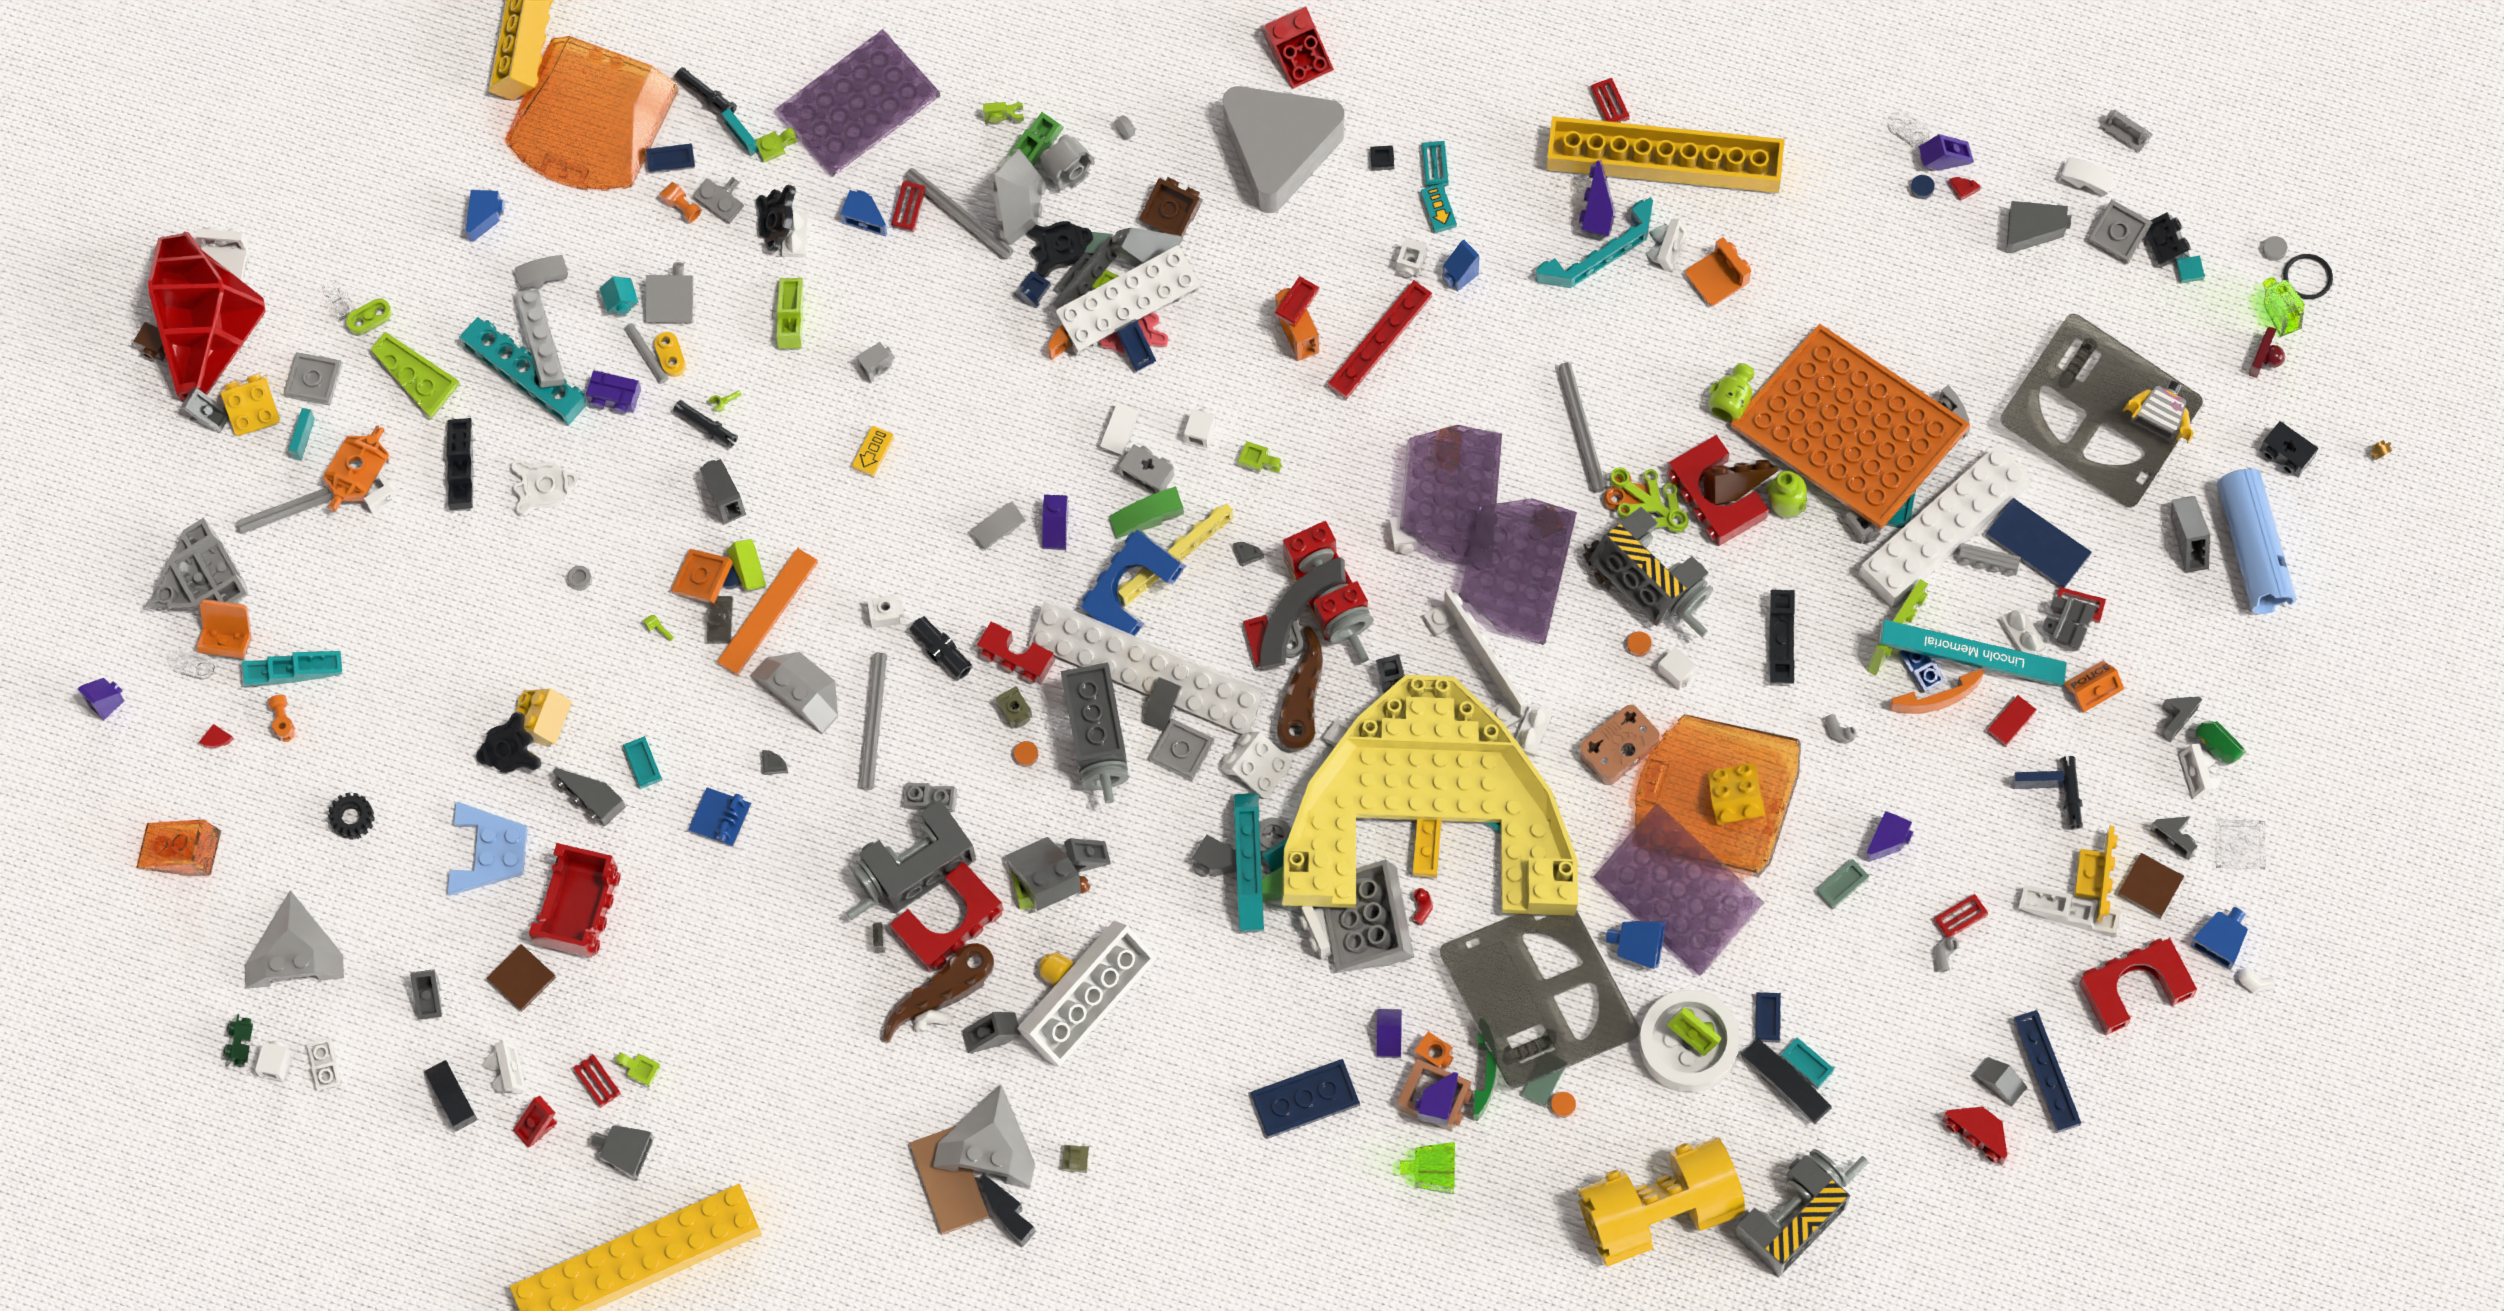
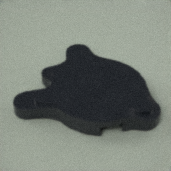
M788 184L782 192L774 189L768 196L759 195L756 199V205L759 209V236L765 238L764 242L769 251L776 252L789 234L793 221L792 204L796 194L795 186Z
M1060 221L1046 227L1035 225L1028 231V234L1031 238L1039 241V245L1033 247L1031 251L1034 257L1039 260L1036 269L1037 274L1046 278L1056 268L1069 266L1077 262L1093 240L1092 231L1089 228H1082L1072 224L1070 221Z
M521 712L513 713L506 724L491 728L486 733L485 742L482 743L481 748L476 753V759L480 764L490 767L494 766L502 773L515 771L520 767L537 770L541 767V759L527 749L528 745L533 743V737L524 729L525 717Z

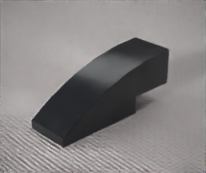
M447 1060L424 1071L456 1132L478 1120Z
M983 1173L980 1176L981 1182L994 1215L1007 1233L1020 1246L1024 1247L1036 1232L1034 1226L1019 1215L1023 1210L1022 1204Z

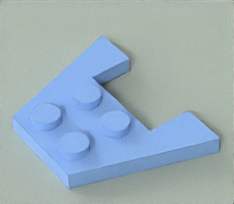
M456 801L455 827H478L474 871L450 870L448 895H455L524 875L527 826Z

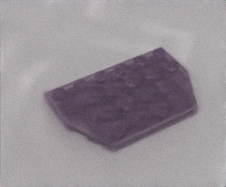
M1454 425L1410 437L1407 441L1400 529L1409 536H1413L1423 546L1427 545L1434 550L1442 560L1487 569L1492 566L1502 433Z
M1533 498L1481 506L1458 593L1459 597L1465 603L1470 604L1479 615L1482 614L1493 624L1492 627L1498 632L1544 645L1577 512Z

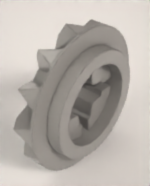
M1271 817L1259 823L1261 852L1267 851L1289 837L1291 828L1287 822L1280 818ZM1273 828H1275L1276 836L1280 837V839L1277 838L1274 844L1271 845L1270 838H1266V836H1270Z

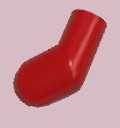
M1418 888L1414 891L1413 895L1418 910L1412 917V921L1422 926L1433 910V903L1429 892L1423 888Z

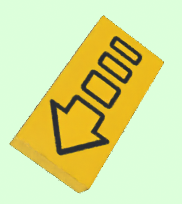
M872 425L852 464V468L874 477L894 439V434Z

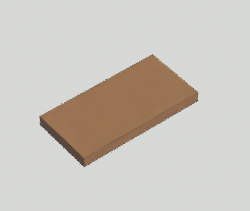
M956 1126L909 1143L942 1235L989 1218L972 1169L959 1167L956 1173L933 1168L938 1143Z

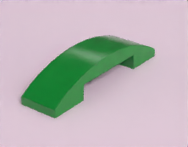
M1479 1019L1478 1049L1487 1050L1485 1091L1475 1090L1473 1121H1479L1487 1109L1493 1094L1496 1078L1494 1040L1484 1019Z

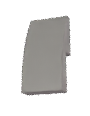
M563 255L536 259L521 264L514 269L520 289L543 287L544 281L561 280L568 277V270Z
M1947 385L1941 390L1940 403L1970 423L1960 398ZM1969 430L1963 435L1964 438L1968 436Z
M1011 501L987 517L971 531L983 548L988 549L1003 536L1013 532L1026 519Z
M906 783L903 806L905 808L923 810L928 803H936L941 800L949 812H955L958 789L955 786Z

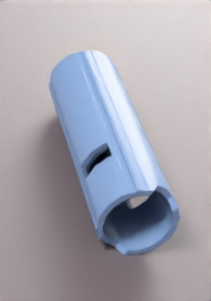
M2253 468L2238 469L2223 475L2217 481L2216 486L2253 613H2273L2277 605L2285 602L2293 605L2297 598L2260 471Z

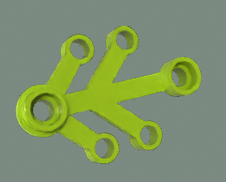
M1621 467L1613 469L1609 476L1610 484L1617 489L1623 488L1642 502L1640 504L1621 503L1616 511L1619 518L1625 519L1642 507L1647 513L1656 512L1662 516L1661 518H1654L1658 522L1655 528L1667 527L1670 531L1676 533L1682 532L1687 528L1689 519L1687 514L1679 509L1676 495L1678 489L1675 484L1667 483L1662 489V495L1668 499V509L1661 502L1657 483L1658 473L1654 469L1646 470L1643 475V482L1648 485L1649 494L1629 481V473L1626 469ZM1648 474L1652 475V476L1654 477V479H1653V480L1648 479V478H1647V475H1648ZM1618 477L1622 482H1617L1614 478ZM1667 488L1672 489V490H1673V493H1672V494L1668 493V492L1666 491V489H1667ZM1621 508H1625L1628 513H1622ZM1677 519L1680 524H1675L1672 520Z

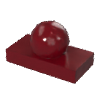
M2270 326L2269 328L2267 327L2249 371V376L2257 378L2263 363L2269 368H2277L2284 363L2286 356L2283 348L2278 345H2271L2277 329Z

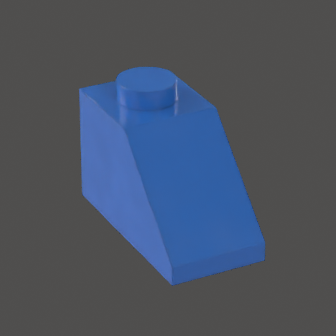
M470 190L466 234L469 242L477 240L500 221V213H504L505 201L501 199L499 191Z
M849 190L840 213L842 224L886 237L885 221L872 196L865 191L858 190L856 192Z
M1465 239L1459 243L1443 265L1442 278L1449 287L1453 286L1457 291L1479 275L1480 255Z

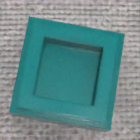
M2200 255L2176 260L2181 283L2204 280L2205 274Z

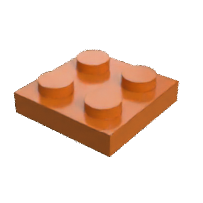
M690 548L671 591L676 595L714 604L733 561L727 557Z

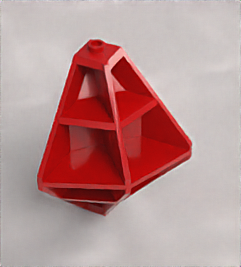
M184 231L181 234L158 238L148 277L150 300L175 391L182 402H184L192 387L198 388L208 395L266 312L265 301L261 295L200 249L190 233Z

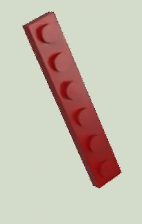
M1413 280L1328 382V387L1347 400L1428 303L1433 293Z

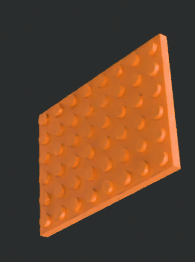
M1819 323L1753 397L1742 417L1731 422V428L1861 517L1882 529L1970 429V423Z

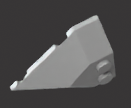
M1016 148L1012 151V156H1007L997 166V172L992 171L990 173L991 181H994L993 196L997 219L1002 221L1000 237L1008 245H1012L1037 225L1038 217L1040 218L1042 215L1041 196L1045 194L1046 183L1025 154Z
M201 518L182 531L179 537L181 540L175 552L171 553L155 585L157 588L151 599H148L145 608H200L201 600L236 603L248 595L245 580L226 547L205 518Z
M291 890L245 964L246 988L270 987L271 980L317 975L320 981L344 978L343 954Z
M1002 1084L938 1143L933 1168L957 1173L958 1168L962 1167L1007 1177L1006 1183L1027 1188L1031 1187L1035 1161Z

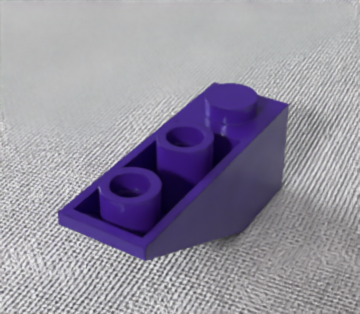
M1597 160L1596 165L1592 164L1590 168L1589 178L1593 179L1591 188L1587 187L1585 191L1584 201L1588 202L1586 210H1581L1579 224H1582L1581 230L1609 236L1616 211L1602 160Z

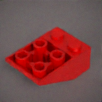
M1306 6L1260 25L1268 46L1292 89L1334 70Z

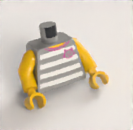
M2168 381L2165 389L2156 386L2153 390H2144L2129 400L2123 408L2124 412L2126 410L2132 412V423L2170 442L2177 435V441L2180 438H2184L2187 444H2189L2194 432L2191 429L2189 412L2185 408L2186 400L2178 396L2181 385L2175 381Z

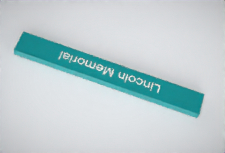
M1885 619L1881 623L1879 645L2062 687L2065 683L2067 665L2065 661Z

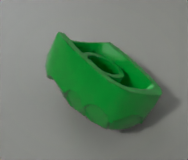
M2203 721L2195 731V738H2200L2206 745L2208 752L2224 763L2233 764L2247 752L2218 721Z

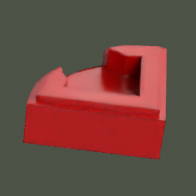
M1953 177L1948 180L1949 185L1960 201L1981 189V186L1974 180L1961 177Z
M213 724L199 741V744L205 748L212 749L226 746L234 738Z

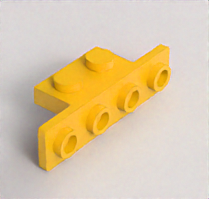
M2109 825L2106 833L2104 852L2080 849L2074 897L2098 901L2096 918L2098 923H2101L2104 915L2108 916L2110 911V901L2106 900L2107 893H2111L2113 879H2109V873L2114 870L2115 857L2111 855L2112 849H2116L2118 835L2114 834L2115 826Z

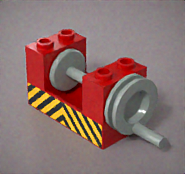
M1326 520L1283 539L1284 563L1295 583L1317 566L1339 558L1336 539ZM1345 569L1346 582L1331 587L1320 595L1317 594L1307 603V607L1325 641L1330 639L1332 642H1342L1349 639L1359 661L1365 663L1369 660V657L1357 635L1368 629L1374 619L1368 609V600L1358 581L1352 583Z

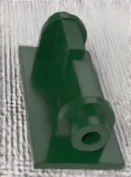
M237 1014L232 1021L229 1020L226 1029V1035H230L229 1043L225 1044L223 1050V1058L226 1059L225 1067H228L231 1062H235L236 1067H244L245 1063L248 1062L250 1045L241 1044V1040L251 1041L253 1028L251 1018L243 1017L240 1021V1014Z

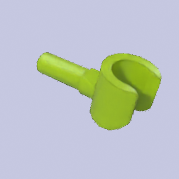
M738 390L722 398L714 395L710 397L709 403L715 404L720 401L719 405L713 407L716 412H721L724 410L726 403L741 396L742 393Z
M650 615L644 619V624L649 631L657 628L669 641L674 639V636L661 625L656 615Z

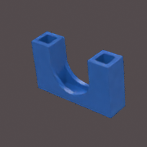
M1139 530L1131 532L1124 542L1126 545L1121 552L1118 551L1114 554L1110 561L1112 564L1107 571H1103L1096 580L1097 585L1093 590H1089L1082 599L1084 603L1081 605V608L1096 620L1134 636L1138 634L1145 623L1126 610L1119 601L1117 588L1123 574L1131 568L1144 566L1166 583L1173 585L1187 566Z

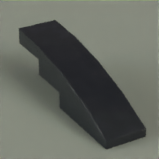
M472 418L448 419L446 453L448 460L447 481L449 485L448 506L449 510L473 508L474 491Z
M1759 1038L1740 1054L1746 1063L1760 1073L1764 1081L1779 1092L1782 1099L1814 1125L1832 1109V1106L1796 1070Z

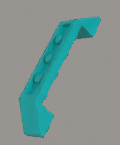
M1651 197L1645 201L1642 199L1633 205L1631 220L1636 226L1627 229L1620 238L1611 239L1601 250L1592 251L1581 263L1576 262L1567 269V272L1556 258L1551 261L1542 262L1536 270L1535 280L1537 283L1571 289L1646 241L1651 221L1653 199Z
M1234 794L1240 932L1264 931L1259 794Z

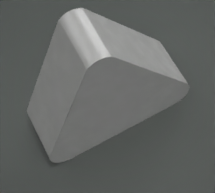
M1241 86L1231 87L1223 95L1225 127L1257 205L1265 213L1279 211L1344 140L1345 112L1343 106L1335 100Z

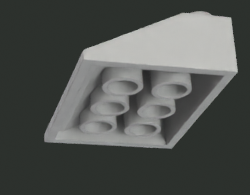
M1385 859L1356 868L1355 908L1324 907L1336 971L1343 972L1392 965L1414 958L1397 867Z

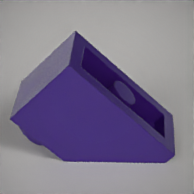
M1938 134L1918 146L1921 155L1920 159L1925 168L1941 171L1969 165L1974 162L1968 141Z
M1044 494L1042 549L1066 550L1069 517L1068 495Z
M104 677L77 688L87 705L103 720L125 701L120 694L123 690L114 681L109 683Z
M1885 811L1866 852L1865 861L1871 862L1899 852L1904 843L1909 845L1914 831L1910 830L1912 822Z
M1457 1072L1449 1074L1424 1089L1422 1097H1417L1414 1111L1418 1112V1120L1443 1126L1448 1125L1458 1083Z

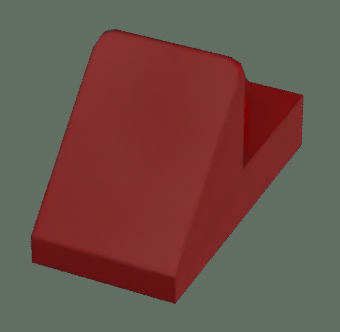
M537 1096L532 1100L513 1131L529 1148L556 1126L557 1122L553 1118L556 1112L541 1096Z

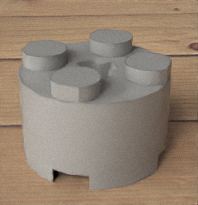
M1068 134L1061 136L1058 143L1051 149L1043 151L1040 156L1042 170L1061 190H1064L1066 186L1074 188L1082 183L1090 174L1087 171L1090 164H1095V158L1075 137H1070Z

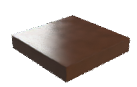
M2141 853L2117 895L2161 919L2185 876Z
M520 944L487 977V980L522 1012L557 977L527 948Z

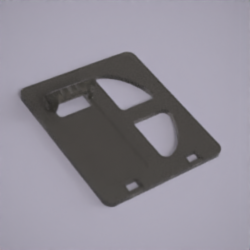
M2072 313L2065 318L2002 412L2000 422L2004 427L2123 506L2132 508L2138 504L2178 441L2176 440L2177 435L2170 442L2132 423V412L2129 410L2124 412L2123 408L2135 395L2146 389L2153 390L2156 386L2165 389L2170 380L2181 385L2178 396L2186 400L2185 408L2189 412L2190 423L2201 408L2203 399L2197 392L2076 313ZM2076 338L2082 340L2083 343L2065 370H2062L2058 366ZM2097 350L2100 352L2101 357L2085 381L2080 382L2076 377L2092 353ZM2042 386H2049L2084 409L2087 413L2083 422L2067 443L2061 442L2053 434L2043 417L2039 401ZM2106 424L2141 447L2145 454L2144 457L2133 463L2108 465L2087 459L2083 452L2099 426ZM2141 472L2149 475L2143 485L2136 481Z
M1577 910L1575 916L1547 915V917L1538 921L1535 920L1534 914H1515L1444 943L1440 948V957L1506 1084L1512 1088H1519L1636 1039L1639 1034V1025ZM1528 933L1550 936L1573 950L1582 960V964L1557 976L1545 979L1542 977L1522 937ZM1478 938L1480 944L1468 949L1465 942ZM1585 983H1592L1596 986L1598 994V1018L1591 1033L1585 1039L1579 1040L1574 1037L1554 997ZM1541 1024L1544 1027L1545 1032L1541 1037L1517 1047L1511 1048L1507 1040L1508 1037ZM1553 1047L1555 1048L1551 1052L1538 1056L1524 1063L1519 1062L1529 1057H1532L1536 1054L1544 1052L1548 1049H1551Z

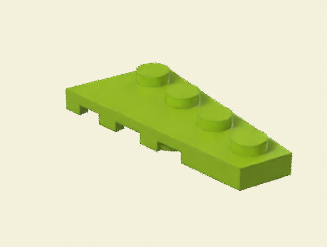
M384 332L371 348L375 357L430 419L435 416L460 385L459 380L387 332Z
M1919 579L1894 618V622L1906 625L1908 622L1912 623L1918 612L1916 610L1917 606L1922 607L1928 597V594L1925 593L1928 586L1927 582ZM1878 643L1867 672L1876 676L1887 656L1890 657L1894 648L1879 645Z

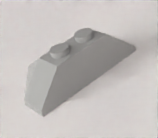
M801 652L767 657L751 674L753 679L821 734L838 718L835 680Z

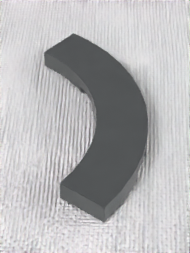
M1339 557L1330 560L1309 571L1283 596L1275 608L1265 631L1261 649V668L1265 670L1286 664V650L1290 637L1289 631L1294 620L1297 621L1301 613L1308 606L1307 603L1314 596L1346 582L1345 560Z

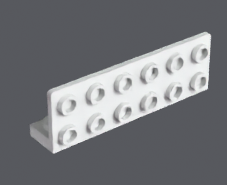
M1177 245L1056 310V314L1073 342L1072 349L1075 355L1078 356L1097 346L1099 340L1116 332L1115 329L1133 319L1139 320L1176 299L1179 302L1198 292L1201 284L1180 246Z
M1450 588L1444 590V603L1424 614V619L1436 637L1455 626L1459 628L1506 699L1490 709V711L1509 729L1524 720L1526 697L1521 689L1516 690L1512 684L1514 680L1507 669L1503 670L1500 666L1501 660L1496 651H1491L1487 646L1488 640L1482 631L1478 632L1475 628V620L1471 613H1465L1461 607L1463 603L1456 592L1452 593Z

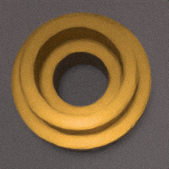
M2384 440L2371 446L2373 451L2369 453L2370 456L2373 455L2377 460L2392 452L2393 450L2390 446L2392 443H2385Z

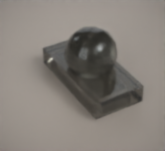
M718 596L714 604H708L707 644H730L732 641L733 596Z

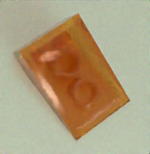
M204 819L147 823L136 868L185 876L211 875L222 830Z

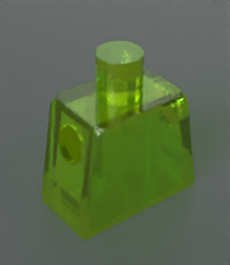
M2274 277L2267 278L2262 283L2265 289L2264 308L2277 329L2279 336L2283 337L2302 329L2305 304L2288 280L2277 282Z
M1455 1142L1415 1148V1160H1400V1175H1415L1416 1188L1454 1195Z

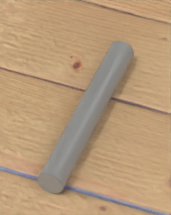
M633 323L628 324L625 329L660 383H665L669 379L635 325Z

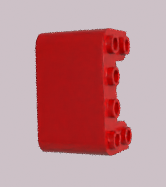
M556 843L553 855L558 857L556 858L555 865H552L551 868L553 875L541 914H537L536 917L538 923L532 922L529 935L534 945L592 958L593 954H598L600 948V940L598 939L600 932L605 931L607 925V917L605 916L607 909L612 908L614 902V895L612 893L614 886L619 885L621 872H618V865H616L612 855Z

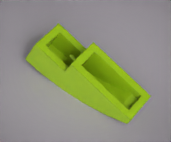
M779 278L776 335L778 349L802 348L803 278Z

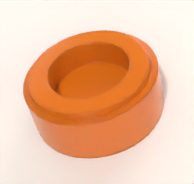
M1642 631L1632 633L1627 641L1628 651L1637 657L1645 656L1651 649V638Z
M1023 741L1015 747L1014 757L1019 765L1028 767L1035 764L1038 760V749L1034 743Z
M1563 1091L1553 1096L1551 1109L1556 1116L1566 1118L1574 1113L1576 1100L1572 1094Z

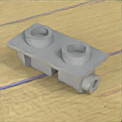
M2115 109L2110 110L2107 120L2101 126L2139 152L2153 136L2147 129Z

